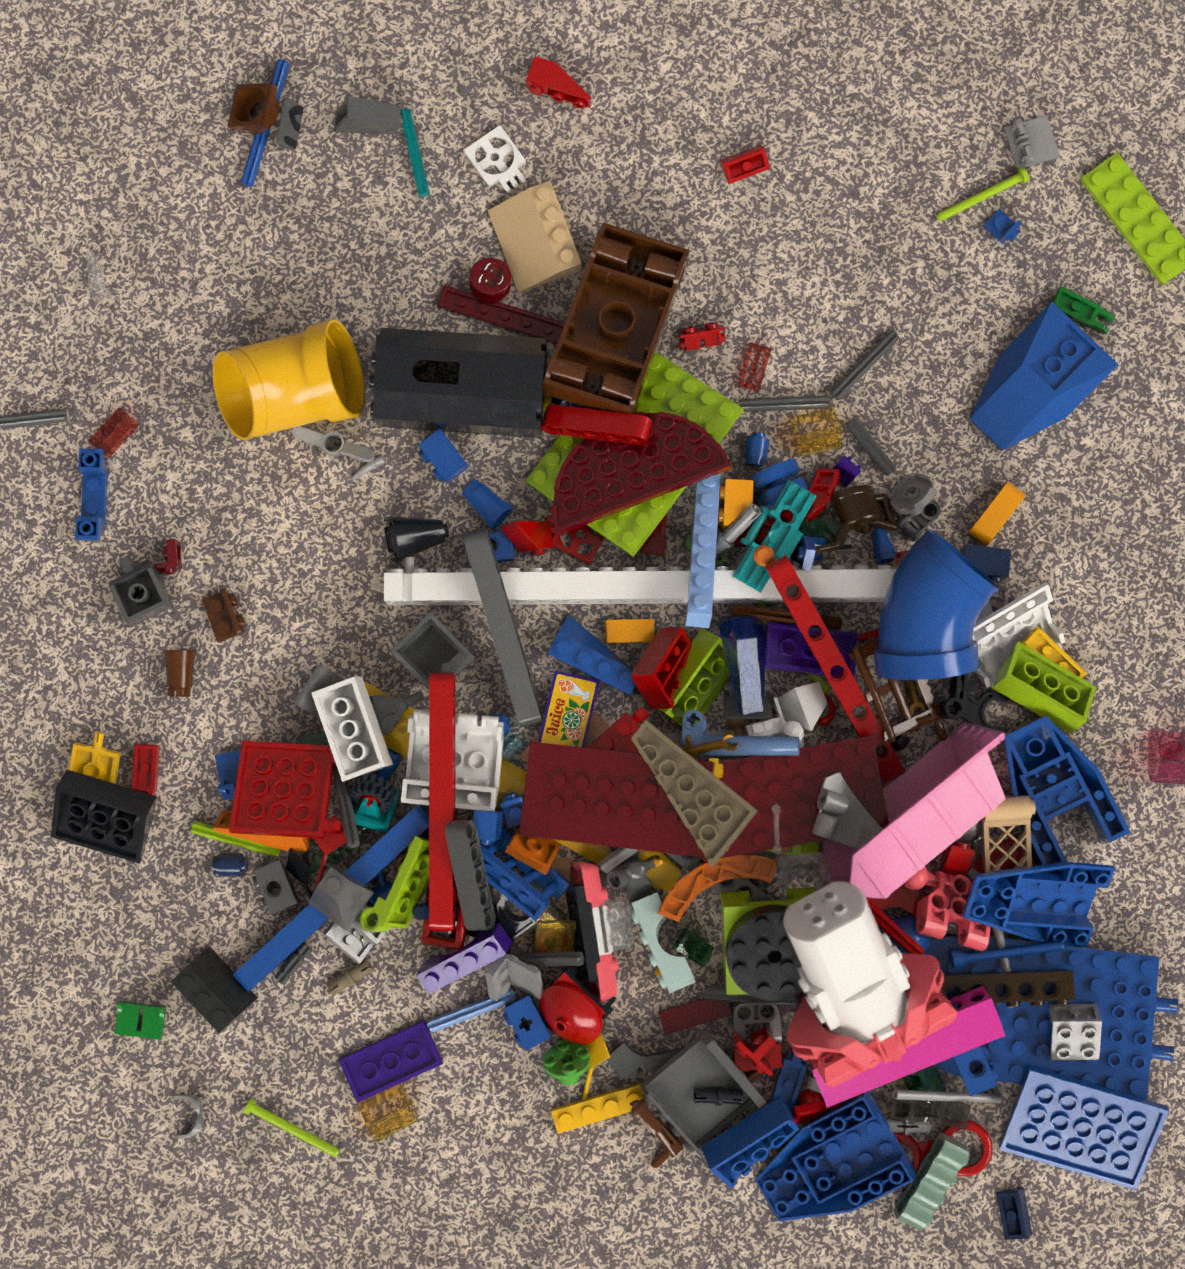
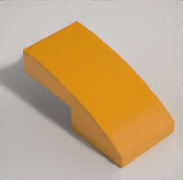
M654 619L605 620V643H651L655 636Z

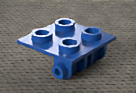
M241 750L215 755L220 781L218 790L219 793H222L223 800L234 798Z

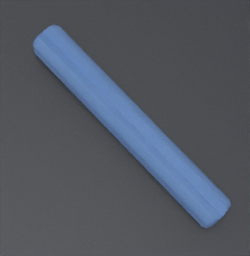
M510 988L505 995H501L498 1001L487 997L427 1021L428 1029L433 1033L516 1001L515 992Z

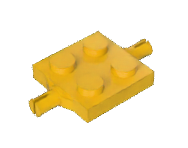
M96 731L93 744L91 745L77 742L73 744L69 770L116 784L121 752L109 750L102 746L105 733Z

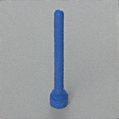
M1062 941L970 953L956 949L950 950V960L952 968L959 969L963 968V965H967L968 962L1061 951L1065 948V945Z

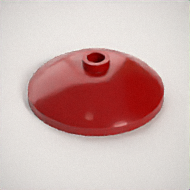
M565 983L552 984L543 991L539 1001L540 1011L547 1026L557 1036L574 1044H589L599 1037L603 1029L602 1015L595 1002L585 992Z

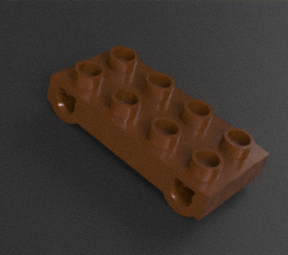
M603 222L596 236L588 264L558 344L548 364L543 381V393L594 410L634 414L685 272L690 250Z

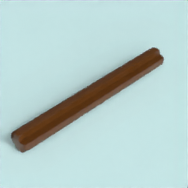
M738 603L732 604V616L796 624L789 610ZM820 615L827 629H841V617Z

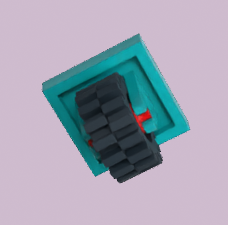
M369 774L361 775L356 778L350 793L356 825L387 833L401 797V790L394 789L395 787L390 785L391 782L388 780L383 781L384 778L381 776L376 778L374 774H372V777Z

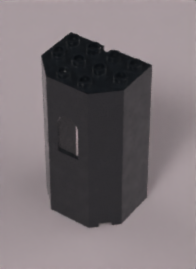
M381 328L379 335H376V352L372 351L371 356L374 374L370 375L369 386L372 388L373 393L370 415L373 416V421L376 422L377 426L381 428L437 431L440 428L443 432L541 438L544 404L543 381L546 375L548 351L547 339ZM423 360L460 363L458 385L419 382L413 376V367L417 362Z

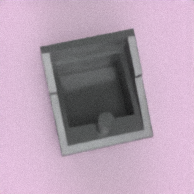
M431 612L390 651L428 690L430 673H455L456 677L475 659Z

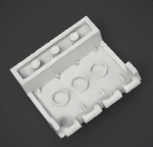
M1047 582L975 623L973 640L978 642L979 668L975 670V673L986 688L990 687L993 690L992 687L997 673L1015 644L1018 641L1021 643L1035 626H1039L1063 649L1061 645L1065 642L1063 632L1053 624L1047 605L1053 601Z
M414 709V714H410L408 719L407 732H410L406 778L403 779L401 803L429 805V710ZM459 713L458 718H456V808L495 811L500 784L504 741V723L499 722V717L482 715V720L480 721L478 720V715Z

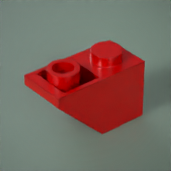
M953 842L942 851L939 871L955 876L959 874L966 876L975 850L969 849V844Z

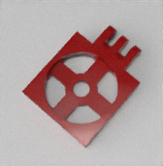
M546 516L545 520L552 523L550 530L554 534L552 539L553 547L591 565L605 537L600 535L598 538L589 534V526L584 525L566 532L573 539L569 548L563 545L561 536L556 533L553 518ZM578 530L584 531V538H577L576 532ZM586 542L594 546L593 550L589 553H577L581 543Z

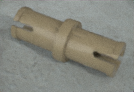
M365 959L350 970L348 968L345 969L342 975L327 982L328 990L333 988L330 993L335 996L351 985L353 987L357 984L356 981L374 972L372 966L367 967L370 964L368 959Z

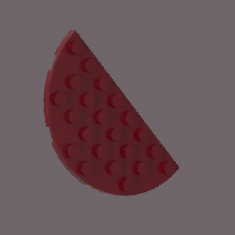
M635 412L634 414L643 415L652 420L646 445L585 438L580 444L577 443L568 454L561 466L554 486L555 493L552 513L556 533L558 535L733 468L721 445L695 422L671 413Z

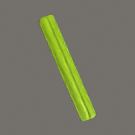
M194 821L191 827L193 834L274 857H279L281 849L215 832L214 826Z

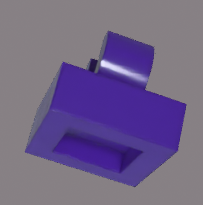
M844 456L833 468L840 470L839 481L845 487L861 472V465L856 466L852 463L851 456Z

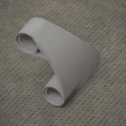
M840 772L824 778L817 800L819 811L811 833L856 849L861 848L883 829L858 801Z

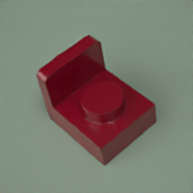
M176 539L166 540L167 546L163 548L164 558L168 563L154 564V568L161 571L162 574H175V570L182 569L181 544Z

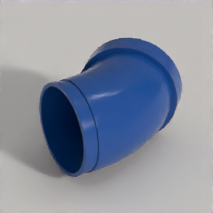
M929 528L926 529L924 535L913 544L903 557L886 591L880 615L879 646L874 649L875 672L879 677L897 680L938 679L967 674L979 668L978 642L973 640L975 623L982 609L990 601V598L1000 589L976 565Z

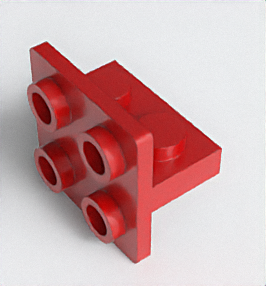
M766 1026L761 1030L758 1028L752 1033L749 1038L751 1041L748 1043L735 1030L732 1033L734 1038L733 1044L736 1046L735 1049L744 1058L749 1056L753 1062L752 1065L762 1075L766 1072L771 1076L773 1070L764 1056L777 1043L772 1032Z

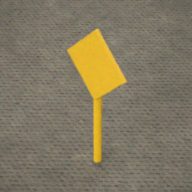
M602 1033L594 1042L580 1044L588 1048L590 1054V1066L582 1100L587 1098L594 1067L610 1058Z

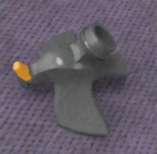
M609 846L612 852L619 848ZM637 851L609 873L599 871L601 887L610 885L613 889L617 890L627 885L628 902L632 906L631 903L645 898L652 890V883L646 876V873L650 869L661 865L663 860L657 855L640 860L639 851Z

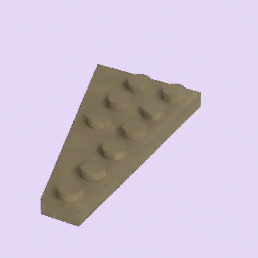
M645 720L631 739L713 868L758 810L652 723Z

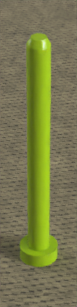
M1024 167L1017 169V174L939 212L936 215L937 220L943 221L1019 182L1023 184L1029 182L1028 172Z
M250 1098L243 1113L249 1115L251 1112L327 1154L337 1157L340 1152L337 1147L255 1104L256 1100Z

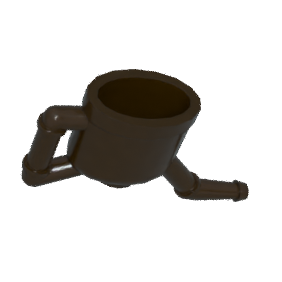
M871 485L853 486L834 493L831 498L842 525L831 543L815 547V555L841 548L849 530L862 532V534L869 533L872 527L896 531L898 529L897 518L894 516L889 502L890 499L885 493L874 494L875 492ZM878 503L882 507L886 520L881 519L882 514L878 506Z

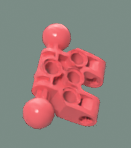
M925 866L904 882L903 886L909 890H920L925 886L929 887V894L917 902V933L940 940L946 934L948 923H956L958 926L959 945L984 951L989 943L991 927L965 919L962 916L973 881L964 875L959 874L955 876L939 870L932 874L929 873Z

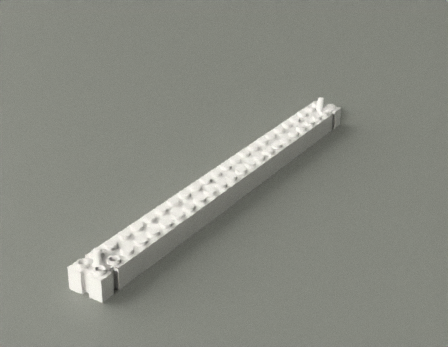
M405 557V572L404 569H390V573H384V601L388 606L483 605L471 568H462L460 572H450V569L440 568L436 569V573H429L427 569H414V557ZM838 565L831 566V569L822 570V566H812L811 571L799 570V566H793L813 603L884 602L886 591L896 569H892L891 565H880L876 569H868L867 565L854 566V569H845V566ZM727 566L715 567L713 603H784L771 577L760 593L732 577L736 570H729ZM580 567L576 568V571L567 572L566 568H553V572H544L543 568H529V572H521L520 568H506V572H500L510 605L687 603L689 571H683V567H669L668 571H659V567H646L645 571H636L635 567H623L622 571H613L611 567H601L599 571H590V568ZM791 584L786 588L787 595H794L797 591V585Z

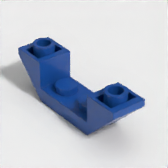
M79 448L78 471L83 474L81 517H76L75 540L99 541L106 523L108 473L103 449Z

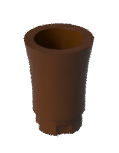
M164 650L168 696L190 697L197 650Z

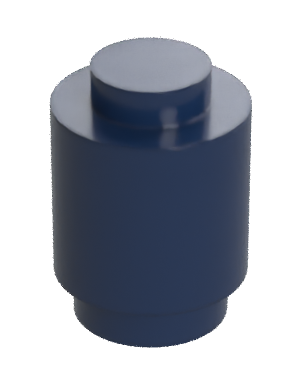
M220 853L219 856L213 857V874H218L219 877H242L244 872L248 871V859L244 858L243 853Z

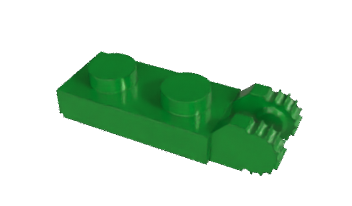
M1061 286L1052 300L1070 319L1088 328L1091 327L1101 334L1106 335L1109 328L1096 321V316L1108 322H1113L1115 319V315L1101 308L1100 305Z

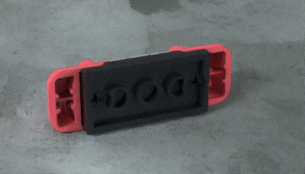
M583 861L572 862L571 875L573 886L567 888L565 897L574 952H582L585 957L583 966L577 972L578 980L587 981L589 992L600 1003H604L617 994L615 971L619 969L617 958L612 957L604 901L608 899L607 889L605 886L601 887L597 865Z

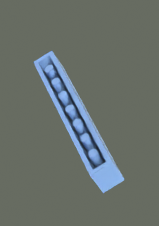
M721 473L695 484L686 626L710 627Z

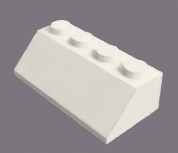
M352 677L311 693L342 782L393 765L362 677Z

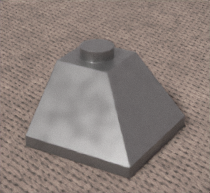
M336 864L328 870L308 903L347 931L374 891Z

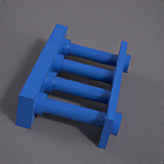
M502 827L500 840L495 841L494 844L488 845L486 848L480 844L488 883L534 921H537L551 902L547 898L552 895L559 900L571 882L551 866L547 874L544 875L505 853L513 835ZM498 851L504 857H506L507 860L505 862H502L493 853ZM517 866L525 875L520 877L511 868ZM534 880L543 890L539 892L529 883Z

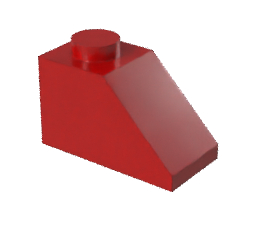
M515 521L501 526V531L521 553H531V556H540L545 554V550L553 548L549 521Z

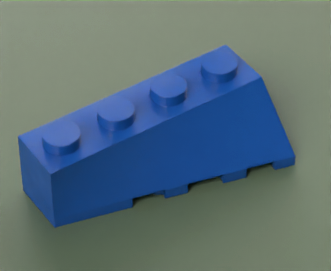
M568 615L549 649L548 655L631 696L636 686L630 676L633 669L573 617Z
M778 1097L768 1102L766 1106L758 1111L749 1114L747 1118L736 1125L730 1126L722 1134L710 1139L701 1146V1150L709 1169L726 1185L733 1188L737 1184L736 1179L740 1175H748L752 1171L751 1166L758 1160L763 1162L768 1157L770 1149L779 1148L799 1130V1127L789 1106Z

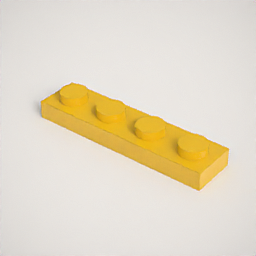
M641 1082L551 1108L557 1133L631 1112L632 1106L630 1103L635 1100L640 1101L643 1098L644 1091L640 1086Z

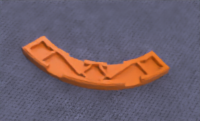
M743 854L721 858L713 868L709 862H705L676 882L662 901L657 914L679 922L689 904L701 892L725 880L748 878L771 883L779 861L758 855Z

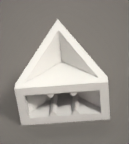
M820 682L794 688L777 698L784 719L788 722H799L802 728L812 731L828 704Z

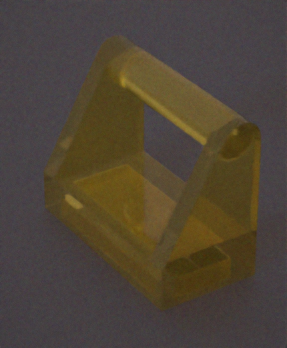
M834 408L789 417L798 457L842 448V431ZM831 418L833 428L804 434L799 433L798 424Z
M402 1083L358 1103L369 1135L376 1142L419 1121ZM400 1094L404 1108L373 1123L367 1109Z

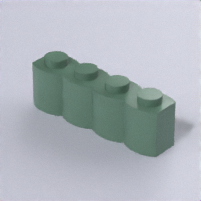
M943 1133L938 1135L931 1146L930 1152L922 1160L915 1174L914 1181L908 1184L906 1191L896 1203L894 1213L898 1220L920 1231L930 1225L933 1220V1211L943 1204L945 1192L954 1186L957 1181V1172L962 1167H965L969 1161L970 1152L965 1144Z

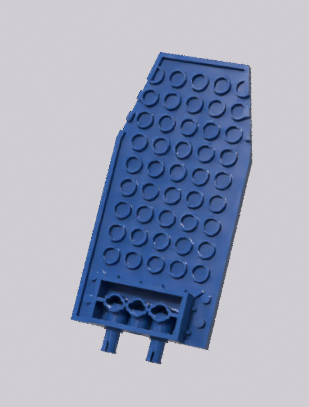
M958 935L944 936L940 940L936 938L929 939L930 945L923 953V955L934 956L938 960L939 969L943 974L1003 972L999 959L968 962L967 965H963V968L953 969L950 960V950L960 949L966 953L978 952V950L960 946ZM989 937L988 946L984 951L998 949L995 937ZM1005 938L1006 948L1041 944L1035 941ZM1067 945L1061 951L1008 957L1011 971L1073 970L1075 1000H1069V1004H1097L1102 1020L1100 1054L1098 1060H1051L1052 1025L1048 1007L1049 1004H1054V1001H1044L1045 1005L1032 1006L1030 1002H1020L1021 1006L1008 1008L1006 1002L996 1003L997 1007L995 1008L1005 1036L984 1044L989 1054L985 1057L988 1065L993 1064L998 1075L995 1081L1022 1084L1029 1066H1033L1147 1100L1150 1061L1153 1058L1172 1062L1174 1056L1172 1054H1165V1052L1175 1053L1174 1046L1154 1045L1152 1042L1155 1012L1162 1011L1177 1014L1178 1008L1168 1005L1179 1006V1001L1176 998H1162L1156 995L1160 957ZM1047 981L1043 985V992L1050 994L1054 990V985L1051 981ZM1023 982L1019 985V993L1026 995L1030 991L1028 982ZM1003 983L997 984L994 988L997 996H1002L1005 993ZM975 984V985H973V986L971 987L970 991L981 987V985H980V984ZM950 985L946 990L947 996L950 998L956 997L959 991L958 987ZM958 1004L953 1005L955 1010L959 1009ZM953 1057L931 1066L949 1074L960 1076ZM973 1060L969 1064L971 1072H977L981 1068L979 1060Z

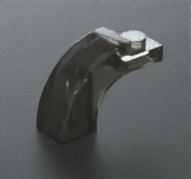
M893 1098L890 1119L912 1125L916 1122H934L966 1130L969 1124L971 1105L953 1101L901 1100Z

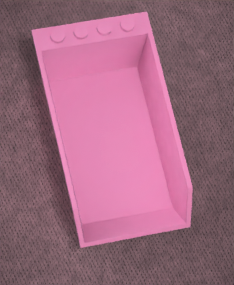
M969 722L959 725L948 735L945 741H940L905 770L906 773L895 778L883 788L889 825L859 849L830 839L823 841L821 881L827 885L832 882L851 883L859 887L865 897L884 899L889 897L892 892L919 870L923 869L927 863L955 840L963 836L967 830L1006 799L988 756V752L1005 739V734L1001 731Z

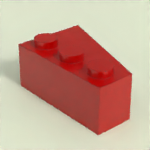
M682 626L659 628L630 675L650 709H673L674 707L673 694L675 689H679L681 683L678 681L681 669H685L692 642Z

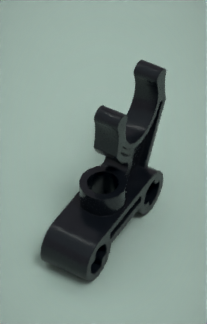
M968 673L950 677L949 699H944L939 704L943 718L956 719L960 717L966 722L1006 734V727H993L987 723L984 710L985 706L992 700L1008 702L1010 698L990 691L983 693L975 699L977 688L975 678L968 677ZM950 705H954V712H949L948 707Z
M501 893V898L495 907L497 913L495 924L500 923L512 941L507 952L509 955L515 945L516 938L534 926L536 921L528 915L517 916L513 914L507 907L506 902L508 898ZM456 916L455 931H448V934L453 939L456 937L458 916ZM466 929L465 937L469 935L475 938L482 931H469Z

